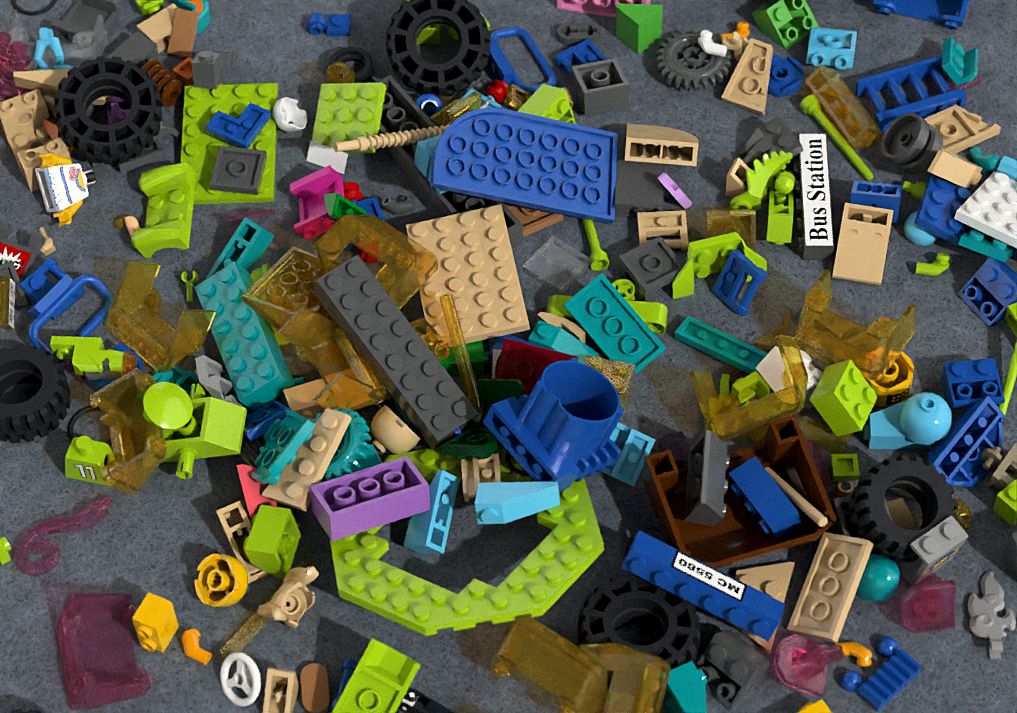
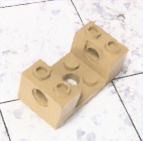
M39 89L0 102L1 128L31 192L40 189L35 168H40L39 166L43 164L42 158L38 157L39 154L52 153L71 160L62 137L53 140L43 125V119H50Z

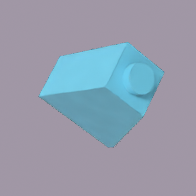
M906 401L870 414L868 424L863 426V439L868 440L869 449L931 450L932 445H921L910 441L903 429H900V411Z

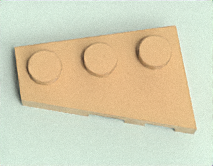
M753 38L750 39L721 97L723 102L762 116L765 115L773 54L772 45Z

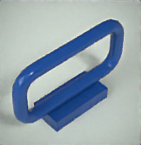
M508 27L490 34V53L486 67L494 80L504 81L509 88L512 83L514 88L524 95H533L542 85H524L497 43L498 39L518 36L524 41L548 81L542 84L556 86L557 78L526 30L520 27Z
M66 274L28 312L35 319L30 325L28 332L33 346H36L37 350L39 348L47 350L49 355H53L52 349L39 337L38 332L84 284L92 285L105 298L104 307L74 336L88 337L111 314L115 307V297L111 290L94 275H80L73 280Z

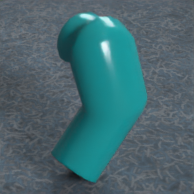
M974 147L968 152L974 164L983 168L981 171L994 170L999 167L1001 159L998 155H983L978 147Z

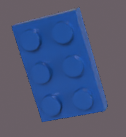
M931 173L928 177L914 223L957 246L964 233L966 224L954 219L956 211L973 193Z

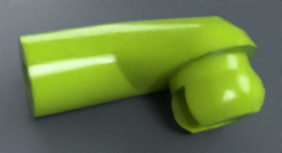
M938 253L936 260L931 264L917 262L915 274L938 276L948 269L950 262H948L949 255Z

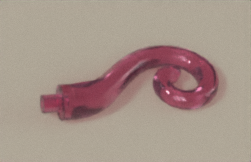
M107 495L101 501L94 499L77 514L48 520L29 529L19 539L15 547L14 559L17 568L31 576H41L52 571L58 565L61 558L58 545L50 540H42L37 544L35 543L51 534L86 530L97 525L110 514L108 508L113 504L112 499ZM34 545L33 550L36 554L48 552L49 557L41 563H33L28 558V552Z

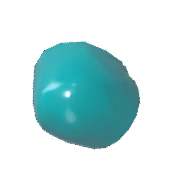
M870 553L855 596L874 603L890 600L894 597L899 584L900 572L898 565L889 558Z

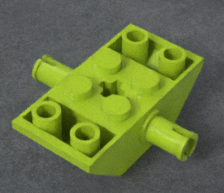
M197 383V387L195 384L191 385L190 399L193 405V413L185 426L179 431H172L161 428L153 422L151 424L145 463L148 465L178 461L176 476L181 479L192 478L195 459L235 455L241 452L247 409L214 397H205L207 390L200 383Z

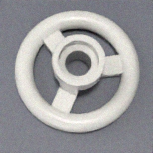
M234 652L228 655L222 664L220 672L223 691L234 704L248 706L259 695L261 687L260 672L255 662L248 655L241 652ZM237 660V672H235L233 678L229 679V668ZM235 686L242 688L248 697H238L231 688Z

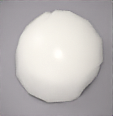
M288 97L277 100L273 108V119L278 128L284 132L302 130L308 122L307 112L297 107L298 100Z

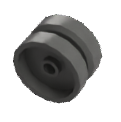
M913 112L905 113L895 119L884 133L881 141L883 155L911 175L927 170L938 150H941L943 147L941 132Z

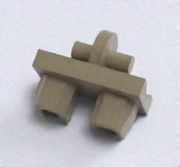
M1016 442L1009 450H1005L1002 454H1000L1002 449L998 446L994 449H984L981 454V458L984 461L983 468L989 470L992 467V469L981 483L988 488L994 485L1002 491L1015 480L1005 470L1008 468L1017 475Z

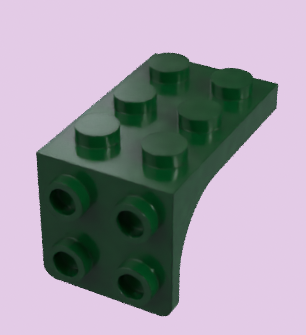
M482 378L477 381L479 414L476 421L470 428L442 445L443 456H454L456 459L475 456L476 459L481 460L491 457L494 451L504 448L503 444L487 428L483 421L492 404L511 397H515L518 400L520 396H523L522 382L519 379Z

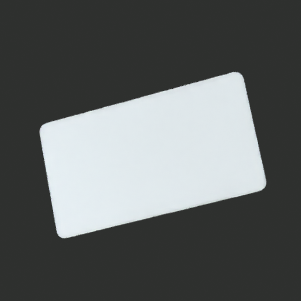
M310 141L306 161L323 167L330 165L335 171L344 174L348 154L342 151L335 152L331 147Z

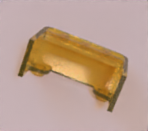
M128 262L107 316V328L121 343L139 355L142 362L156 373H166L202 348L216 312L214 310H183L175 329L158 314L161 297L153 285L161 265L159 263Z
M826 269L805 296L793 335L794 346L797 350H802L808 355L831 365L851 359L866 380H879L886 374L916 332L915 305L910 304L898 321L883 317L875 320L870 328L827 311L830 306V299L832 298L830 271Z
M302 306L276 332L277 337L294 344L297 349L296 354L303 362L309 361L315 364L326 386L312 399L314 403L333 410L336 407H340L342 410L349 408L351 411H355L380 402L388 394L382 382L335 321Z
M775 336L785 366V371L782 375L784 389L742 406L739 398L733 393L717 394L710 372L696 370L689 372L707 430L712 431L722 441H728L767 426L770 421L795 415L803 409L808 374L795 337Z
M527 614L514 616L515 620L510 621L491 659L493 678L498 680L500 676H513L517 672L559 699L561 713H599L607 702V669L599 660Z
M618 643L580 645L579 651L604 671H613L603 713H660L670 675V666L666 661L658 656Z

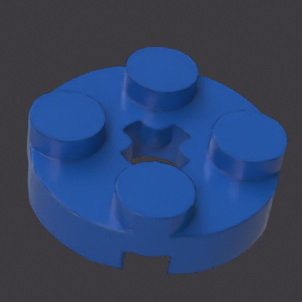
M780 55L772 56L767 93L777 98L794 94L801 88L804 82L803 66L799 61L787 56V59L780 58ZM777 74H779V75H784V74H785V77H783V78L777 77Z

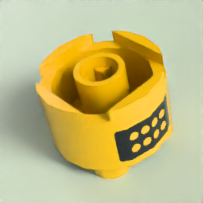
M880 348L868 354L863 364L862 375L878 396L875 405L880 408L893 406L903 402L909 396L914 372V365L911 359L904 352L899 350L897 352L889 351V348Z

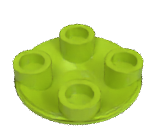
M159 382L149 387L144 394L143 416L148 422H153L164 429L179 431L191 419L193 413L192 401L186 391L180 386L170 382Z

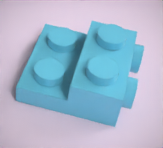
M811 27L806 63L817 67L827 65L835 66L838 69L853 68L857 32Z

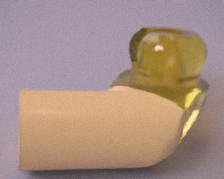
M121 214L120 217L114 219L117 229L121 230L126 227L130 236L134 234L135 229L140 228L137 219L128 214Z

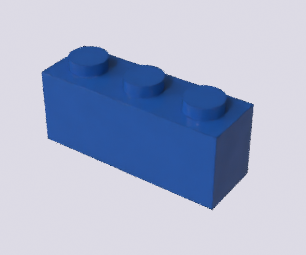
M755 456L729 473L732 481L729 485L737 498L743 497L746 501L743 503L746 510L751 516L756 514L759 518L758 525L766 535L770 533L775 540H778L802 524L797 509Z

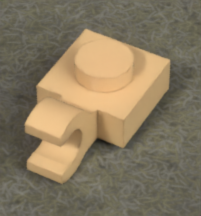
M733 32L732 40L728 39L727 36H723L722 45L727 46V49L734 50V57L739 62L749 40L745 36L740 38L737 32Z

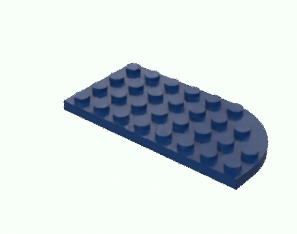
M503 108L473 110L452 122L439 138L432 156L430 187L611 224L615 221L618 133Z

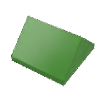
M617 3L616 37L637 54L650 47L662 38L663 5Z

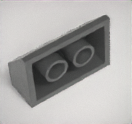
M705 430L689 448L684 521L714 527L726 514V504L723 501L724 494L728 488V480L725 479V471L729 466L730 458L727 455V445L710 430Z

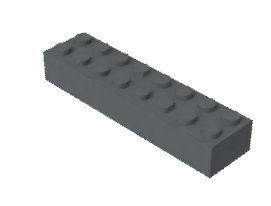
M358 255L316 280L313 290L314 294L433 451L455 437V431L459 428L462 432L474 424L479 413Z

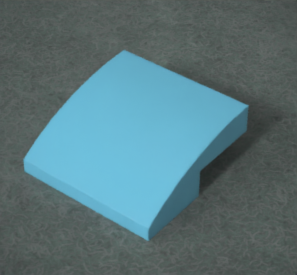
M618 422L610 439L621 450V456L613 468H605L603 473L634 486L644 466L645 456L649 455L656 439Z

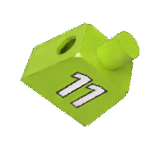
M88 436L74 437L65 456V476L67 478L112 486L120 467L117 458L108 444L91 440Z

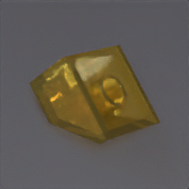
M731 207L705 208L706 239L737 232L745 245L756 252V210Z

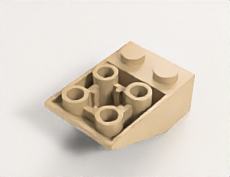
M845 203L832 278L881 285L894 210Z

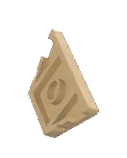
M958 105L951 106L925 118L928 124L941 132L943 136V147L941 150L954 154L998 135L1001 129L997 124L990 126L982 122L981 116L969 113Z
M785 562L737 570L735 579L784 603L795 563ZM726 621L732 627L738 628L746 638L752 639L761 646L765 653H771L777 628L769 641H766Z

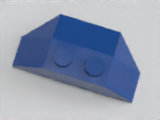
M985 396L957 417L951 424L947 437L943 440L942 438L938 440L928 453L929 462L936 466L935 471L938 474L943 472L947 477L945 480L947 485L967 488L974 487L987 471L983 468L984 461L981 458L984 449H994L996 446L1002 449V422H1004L1005 414L989 396Z

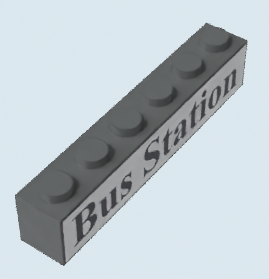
M798 133L797 140L803 147V151L794 156L797 157V161H794L793 166L794 176H798L794 186L795 194H799V199H796V213H800L801 217L797 218V232L802 234V237H798V252H803V260H832L834 236L827 133Z

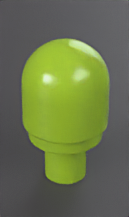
M905 181L902 190L912 193L911 197L921 202L926 183L917 181L916 184Z

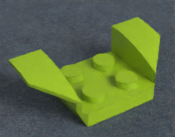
M737 232L690 242L687 262L672 281V298L676 299L693 295L694 278H705L712 273L722 271L732 250H739L757 267L764 269L766 272L767 261L747 247ZM750 275L748 276L746 282L751 281L752 277Z

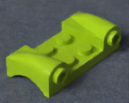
M188 162L166 165L145 171L138 180L140 190L148 196L145 228L135 229L134 234L131 236V242L133 247L144 258H151L156 251L164 248L189 249L197 173Z

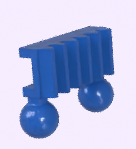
M890 636L880 638L876 645L877 652L882 657L890 658L888 663L885 662L880 670L877 669L874 675L867 679L865 684L861 683V676L854 670L843 672L839 680L844 690L854 691L860 698L864 697L874 706L873 709L876 712L881 710L922 671V666L905 651L898 649L897 641Z

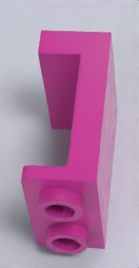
M330 165L290 184V192L299 199L300 222L294 224V230L305 240L312 239L342 224L328 215L324 200V194L338 193L344 197L343 177Z

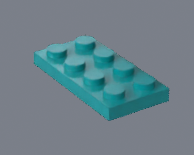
M603 273L564 304V307L627 381L635 377L667 350Z

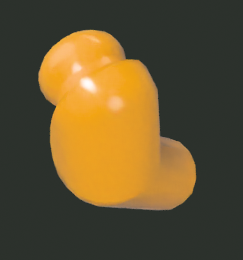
M747 22L737 23V30L735 32L740 35V38L744 36L747 38L750 34ZM732 33L720 34V41H722L723 36H727L728 39L732 40Z
M196 629L186 630L181 638L185 655L207 665L212 657V653L199 647V631Z
M857 642L834 643L835 656L857 657L858 666L867 667L871 665V657L873 655L866 647Z

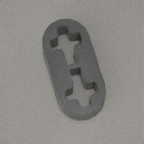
M590 22L562 24L557 30V38L564 45H577L587 39H590L594 44L600 40V27ZM569 32L570 36H565V33Z

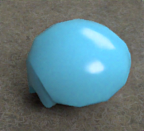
M918 211L911 213L903 225L906 239L920 246L934 243L938 236L914 223Z

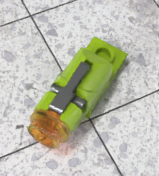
M51 337L50 346L53 355L61 360L72 359L75 374L86 375L88 380L129 377L130 374H136V354L111 349L105 350L102 337Z

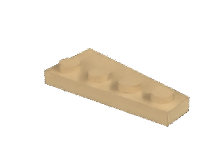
M326 408L315 423L316 426L313 428L311 438L306 443L301 444L297 450L296 458L290 464H286L281 471V477L278 482L273 486L269 484L261 495L266 499L306 512L311 502L310 486L321 482L352 418L346 413Z

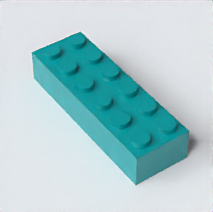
M234 261L195 286L238 400L252 411H256L284 394L283 390L295 387L250 273Z

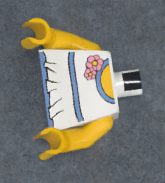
M52 153L39 154L38 157L42 158L43 164L39 166L40 168H35L46 210L47 212H57L53 216L54 218L58 217L60 220L58 227L70 224L71 217L82 205L83 199L89 194L86 185L95 183V174L91 169L82 172L81 165L73 164L69 158Z

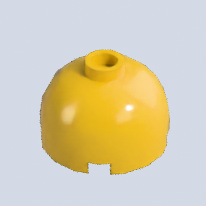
M211 554L205 557L199 564L197 571H200L198 579H195V589L197 596L204 604L211 605L212 607H230L239 602L245 595L249 577L246 568L240 560L226 554Z

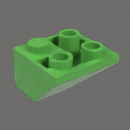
M770 0L752 12L759 29L785 50H788L809 35L811 27H819L806 0Z

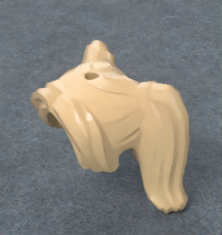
M311 566L289 569L285 579H283V584L273 595L270 602L259 606L258 615L263 618L281 620L286 626L292 629L296 628L304 612L310 609L315 602V593L310 591L306 585L315 580L319 575L316 568Z

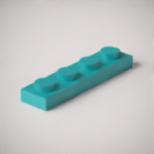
M690 316L674 332L675 339L748 374L757 371L756 367L768 354Z

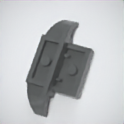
M161 121L159 134L153 136L154 143L149 148L145 147L143 154L136 158L132 156L124 163L116 161L121 173L166 158L161 145L164 144L162 136L172 134L177 139L182 138L177 128L167 121ZM91 162L93 168L97 167V163Z

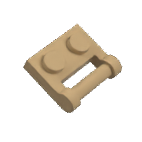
M685 210L637 213L639 246L651 241H647V237L680 236V239L664 241L671 249L688 251L689 243Z

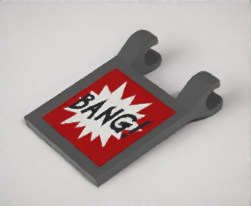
M0 220V265L13 261L20 280L23 282L27 278L38 252L45 245L46 238L41 233L33 232L30 237L29 247L6 240L11 234L13 227L7 221Z

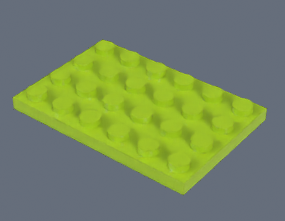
M278 83L219 85L217 89L185 86L181 163L188 162L197 173L194 204L274 202L277 125L272 113L278 100ZM250 102L269 110L271 118L248 148L264 150L267 153L258 195L211 190L210 182L219 146L239 147L208 134L205 128L218 110L238 119Z

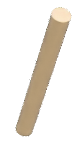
M765 468L786 497L820 527L827 524L828 519L771 468Z

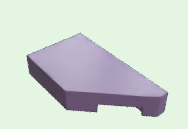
M662 173L658 177L659 181L685 209L692 205L691 200L666 173Z

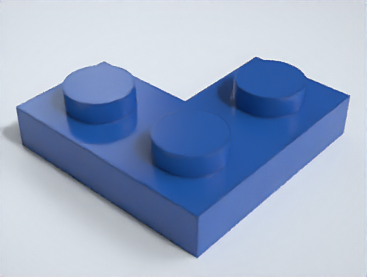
M251 102L238 119L218 110L206 125V132L239 148L248 149L271 118V113L269 110Z

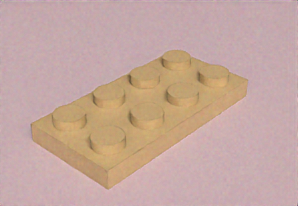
M824 532L787 630L797 635L837 643L874 544L865 539Z

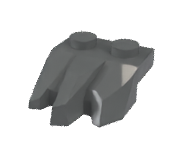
M779 116L758 127L739 151L738 155L744 158L743 162L750 169L754 170L753 162L755 159L763 163V154H767L770 158L772 151H775L778 155L780 151H783L785 153H792L794 157L803 151L802 144Z

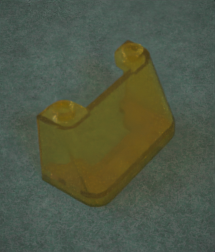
M138 368L89 396L91 406L93 408L98 406L103 413V416L100 417L101 422L109 426L114 460L109 462L108 466L101 469L102 480L129 495L142 489L165 458L167 450L162 428L153 422H148L143 416L144 394L156 382L150 374H146Z

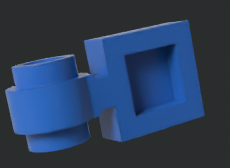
M313 13L308 18L307 29L312 35H321L324 30H327V36H350L351 14H328V20H325L322 14Z

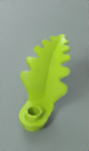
M772 151L770 158L767 154H763V163L758 159L754 160V171L750 168L746 170L747 192L734 197L730 201V210L734 216L745 218L752 212L761 209L762 202L769 198L768 188L775 184L773 178L781 173L779 170L786 168L785 164L790 163V160L793 158L792 153L780 151L778 155L775 151Z

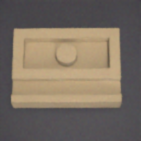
M498 453L491 454V457L481 460L473 457V461L465 462V459H461L465 501H469L470 497H476L478 483L502 482Z

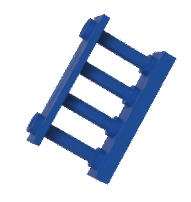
M943 55L857 80L856 97L867 95L877 112L874 126L877 134L885 133L890 124L905 113L913 112L925 119L954 105L964 108L966 93L963 88L954 91L950 90L941 75ZM932 76L942 94L929 97L920 79ZM911 83L920 101L908 103L898 86ZM889 89L899 107L886 110L876 92Z

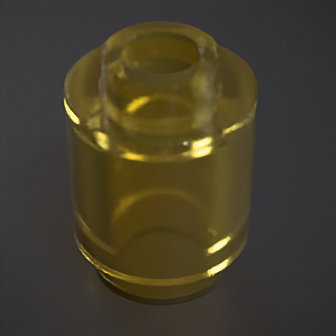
M334 62L327 71V77L333 84L353 83L355 79L353 69L343 62Z

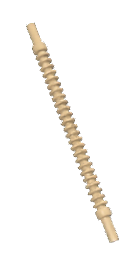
M449 124L446 126L441 125L440 127L435 126L434 128L428 127V129H416L415 131L411 129L409 132L404 130L403 133L398 131L397 134L392 132L391 135L386 133L385 135L379 134V136L376 134L373 136L368 135L367 137L360 136L356 137L355 140L336 142L333 147L335 152L355 149L360 152L367 149L372 150L373 147L378 149L379 147L385 148V146L389 148L391 146L396 147L397 145L403 146V144H415L416 142L442 134L449 127Z

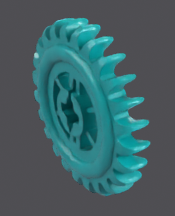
M340 407L334 409L348 414L352 419L320 483L325 482V480L334 479L335 476L337 478L341 477L344 471L348 474L352 473L351 465L361 468L356 459H366L361 449H370L369 445L364 442V440H371L370 435L366 433L370 429L366 425L365 419L360 417L356 411H351L349 408L342 410ZM319 412L316 415L315 420L313 418H310L309 420L315 424L322 415V413Z

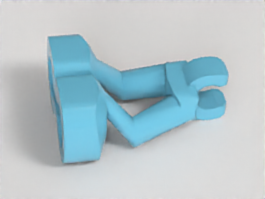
M41 28L39 30L40 40H36L33 61L40 68L33 71L72 69L73 66L64 64L62 47L59 38L54 37L53 30ZM51 47L55 56L56 66L49 68L42 60L45 48Z

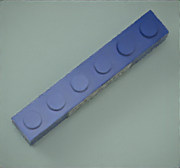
M641 531L637 533L621 567L766 641H769L779 625L785 603Z

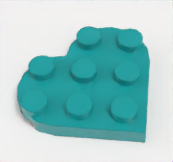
M287 411V417L282 421L277 418L263 436L266 444L260 447L261 453L255 461L258 468L256 472L251 473L252 478L260 484L269 483L272 486L275 485L280 479L281 471L286 464H290L296 458L297 450L301 444L306 443L311 438L313 428L316 426L314 423L294 411Z

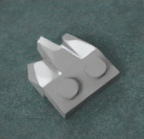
M205 355L195 358L197 367L195 369L196 377L212 397L245 407L238 400L225 366Z

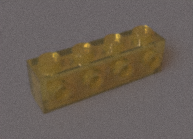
M820 64L805 80L811 88L813 95L820 100L824 110L831 115L836 122V126L843 131L848 138V142L854 148L868 150L884 135L836 70Z

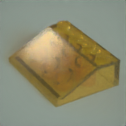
M292 246L242 296V301L284 336L308 344L332 318L313 292L316 280L340 266L341 263Z

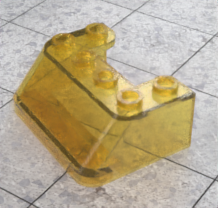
M344 215L315 243L323 268H326L350 242L385 264L376 274L375 278L399 310L438 269L437 257L433 252L374 215Z

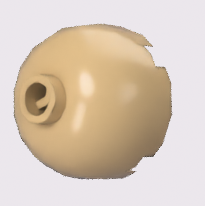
M386 405L380 408L372 419L371 432L376 438L373 443L383 453L386 450L393 454L408 452L421 440Z

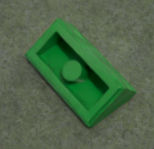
M338 193L324 194L328 215L357 233L362 234L367 211Z

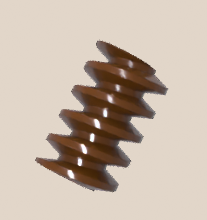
M157 59L149 60L143 65L142 68L149 73V79H154L157 84L158 93H160L161 102L164 106L171 107L183 99L182 82L160 64Z

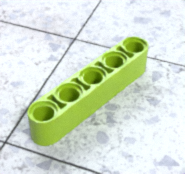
M552 295L547 299L546 313L560 316L581 327L564 307V304L573 296ZM626 300L652 332H656L658 335L665 333L668 309L664 304Z

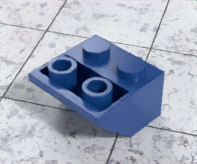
M989 257L960 290L958 295L989 327H992L1005 318L1007 306L1017 302V274L1006 263Z
M995 358L944 363L941 382L945 400L953 408L973 406L985 396H989L995 404L1005 402Z

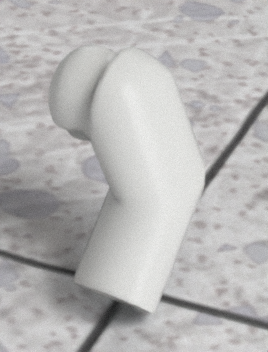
M702 30L700 37H698V43L703 51L707 54L725 57L727 46L714 43L711 39L712 32Z

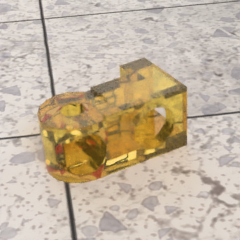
M423 317L410 323L438 361L449 356L450 348L448 343Z

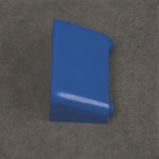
M873 0V7L881 15L888 16L890 13L944 24V27L947 29L957 30V27L963 26L970 0Z

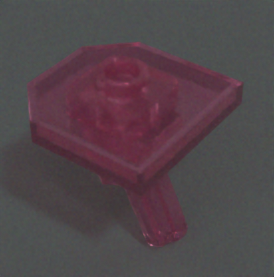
M931 573L930 576H926L924 584L913 585L900 597V621L902 625L914 633L955 628V581H942L941 577L936 576V573Z
M794 633L777 643L774 669L784 685L822 697L825 694L829 663L843 659L845 653L840 645L827 646Z

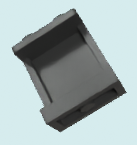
M77 0L63 21L55 18L50 25L54 37L59 38L60 41L94 51L119 17L120 12L116 0Z
M617 159L615 217L637 218L638 212L663 211L664 185L659 181L658 177L664 173L665 164Z

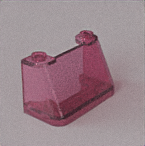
M70 593L57 617L56 633L71 710H87L144 696L150 690L152 683L151 675L147 674L144 668H137L130 627L133 623L132 617L137 611V606L133 603L132 594Z

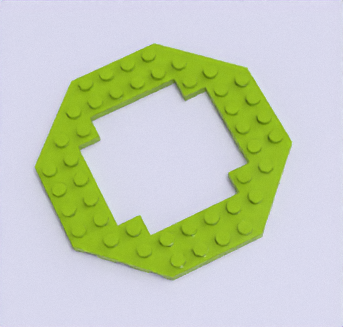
M442 446L434 451L429 448L390 455L382 462L385 463L408 456L427 483L434 479L438 470H443L460 478V481L462 480L461 459H456L454 456H443ZM505 447L492 453H498L502 482H536L531 476L516 474L507 467L505 462L507 449ZM511 455V463L516 468L526 471L520 465V463ZM468 456L462 459H465V462L473 461L475 456ZM583 478L578 482L573 481L569 488L559 491L560 505L541 511L537 515L538 524L551 528L553 531L497 588L474 578L459 594H456L378 560L389 550L388 541L374 535L382 527L379 526L333 542L330 539L339 597L425 636L435 635L437 630L453 627L454 631L474 628L476 623L492 620V624L514 621V616L531 614V617L542 616L604 551V542L585 479Z

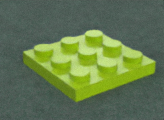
M382 82L321 84L312 141L334 149L333 145L336 142L355 140L356 137L378 135L386 85ZM373 147L372 150L367 149L366 151H360V152L357 151V149H355V150H348V151H342V152H345V153H375V152H376V149Z

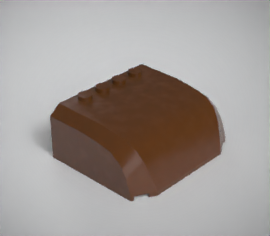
M795 415L770 421L764 444L727 454L730 458L729 466L725 471L728 488L724 494L723 501L726 504V514L714 527L684 521L688 465L677 468L671 450L645 456L642 480L658 524L668 533L672 547L715 569L815 541L836 522V516ZM755 456L764 469L767 467L771 468L828 519L827 524L820 527L789 499L797 509L802 524L778 540H775L770 533L766 535L758 525L759 518L756 514L751 516L743 504L746 502L743 497L737 498L729 486L732 483L729 473Z

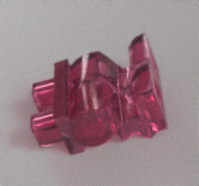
M0 32V101H5L24 93L22 87L16 86L13 72L28 71L27 65H30L32 58L26 56L28 44L21 41H13L12 47L9 46L11 35L6 32Z

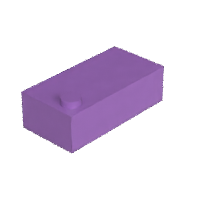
M408 456L310 486L312 512L332 542L430 510L429 484Z

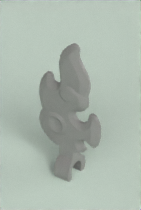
M988 571L981 579L983 597L979 598L975 593H972L969 597L967 606L971 617L969 627L976 636L988 638L990 660H1001L1000 652H1003L1001 638L1007 635L1004 629L1008 628L1010 631H1014L1016 618L1011 609H1007L1003 617L996 615L998 611L1004 608V591L995 580L994 573Z

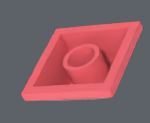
M239 464L237 469L252 524V519L258 513L260 505L278 507L279 503L266 499L261 495L269 483L260 484L252 478L251 473L256 472V467Z

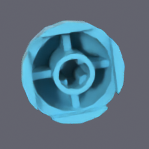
M930 392L918 393L907 399L903 405L899 416V427L903 429L910 441L921 445H932L935 441L941 438L943 440L947 437L951 428L952 412L948 403L941 396Z

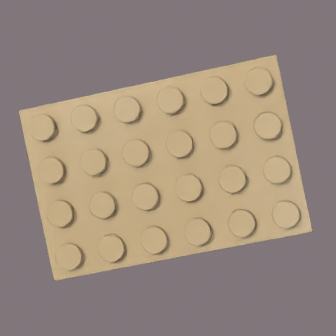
M501 204L406 225L428 336L433 351L530 330Z

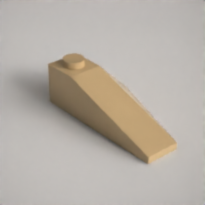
M70 69L19 71L13 73L16 86L31 90L39 89L40 92L55 95V92L59 91L58 84L62 78L68 77L67 72ZM111 96L98 98L92 104L103 105L106 102H111Z

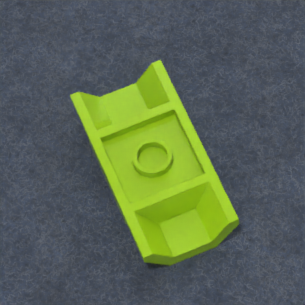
M372 638L332 713H396L421 664Z

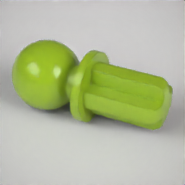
M784 169L778 174L775 181V189L780 194H788L793 190L795 184L793 171L787 172Z

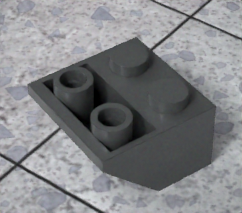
M729 629L714 635L695 667L697 669L700 668L705 674L707 684H705L706 691L726 708L732 710L761 680L771 662Z

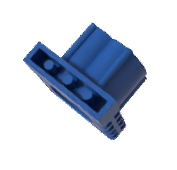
M571 358L570 361H557L547 366L529 396H520L518 400L515 397H511L492 404L483 421L487 428L536 482L558 481L559 491L569 488L573 481H581L584 476L591 477L595 472L600 473L605 468H613L621 456V450L610 439L612 432L624 413V409L620 407L619 394L606 376L598 370L580 363L576 358Z

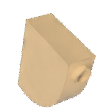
M627 124L625 161L696 166L699 142L697 137L681 130L661 126Z

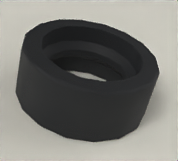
M344 47L337 50L330 57L329 69L333 83H368L373 75L371 56L362 48ZM355 61L364 65V68L355 74H344L338 71V67L345 62Z

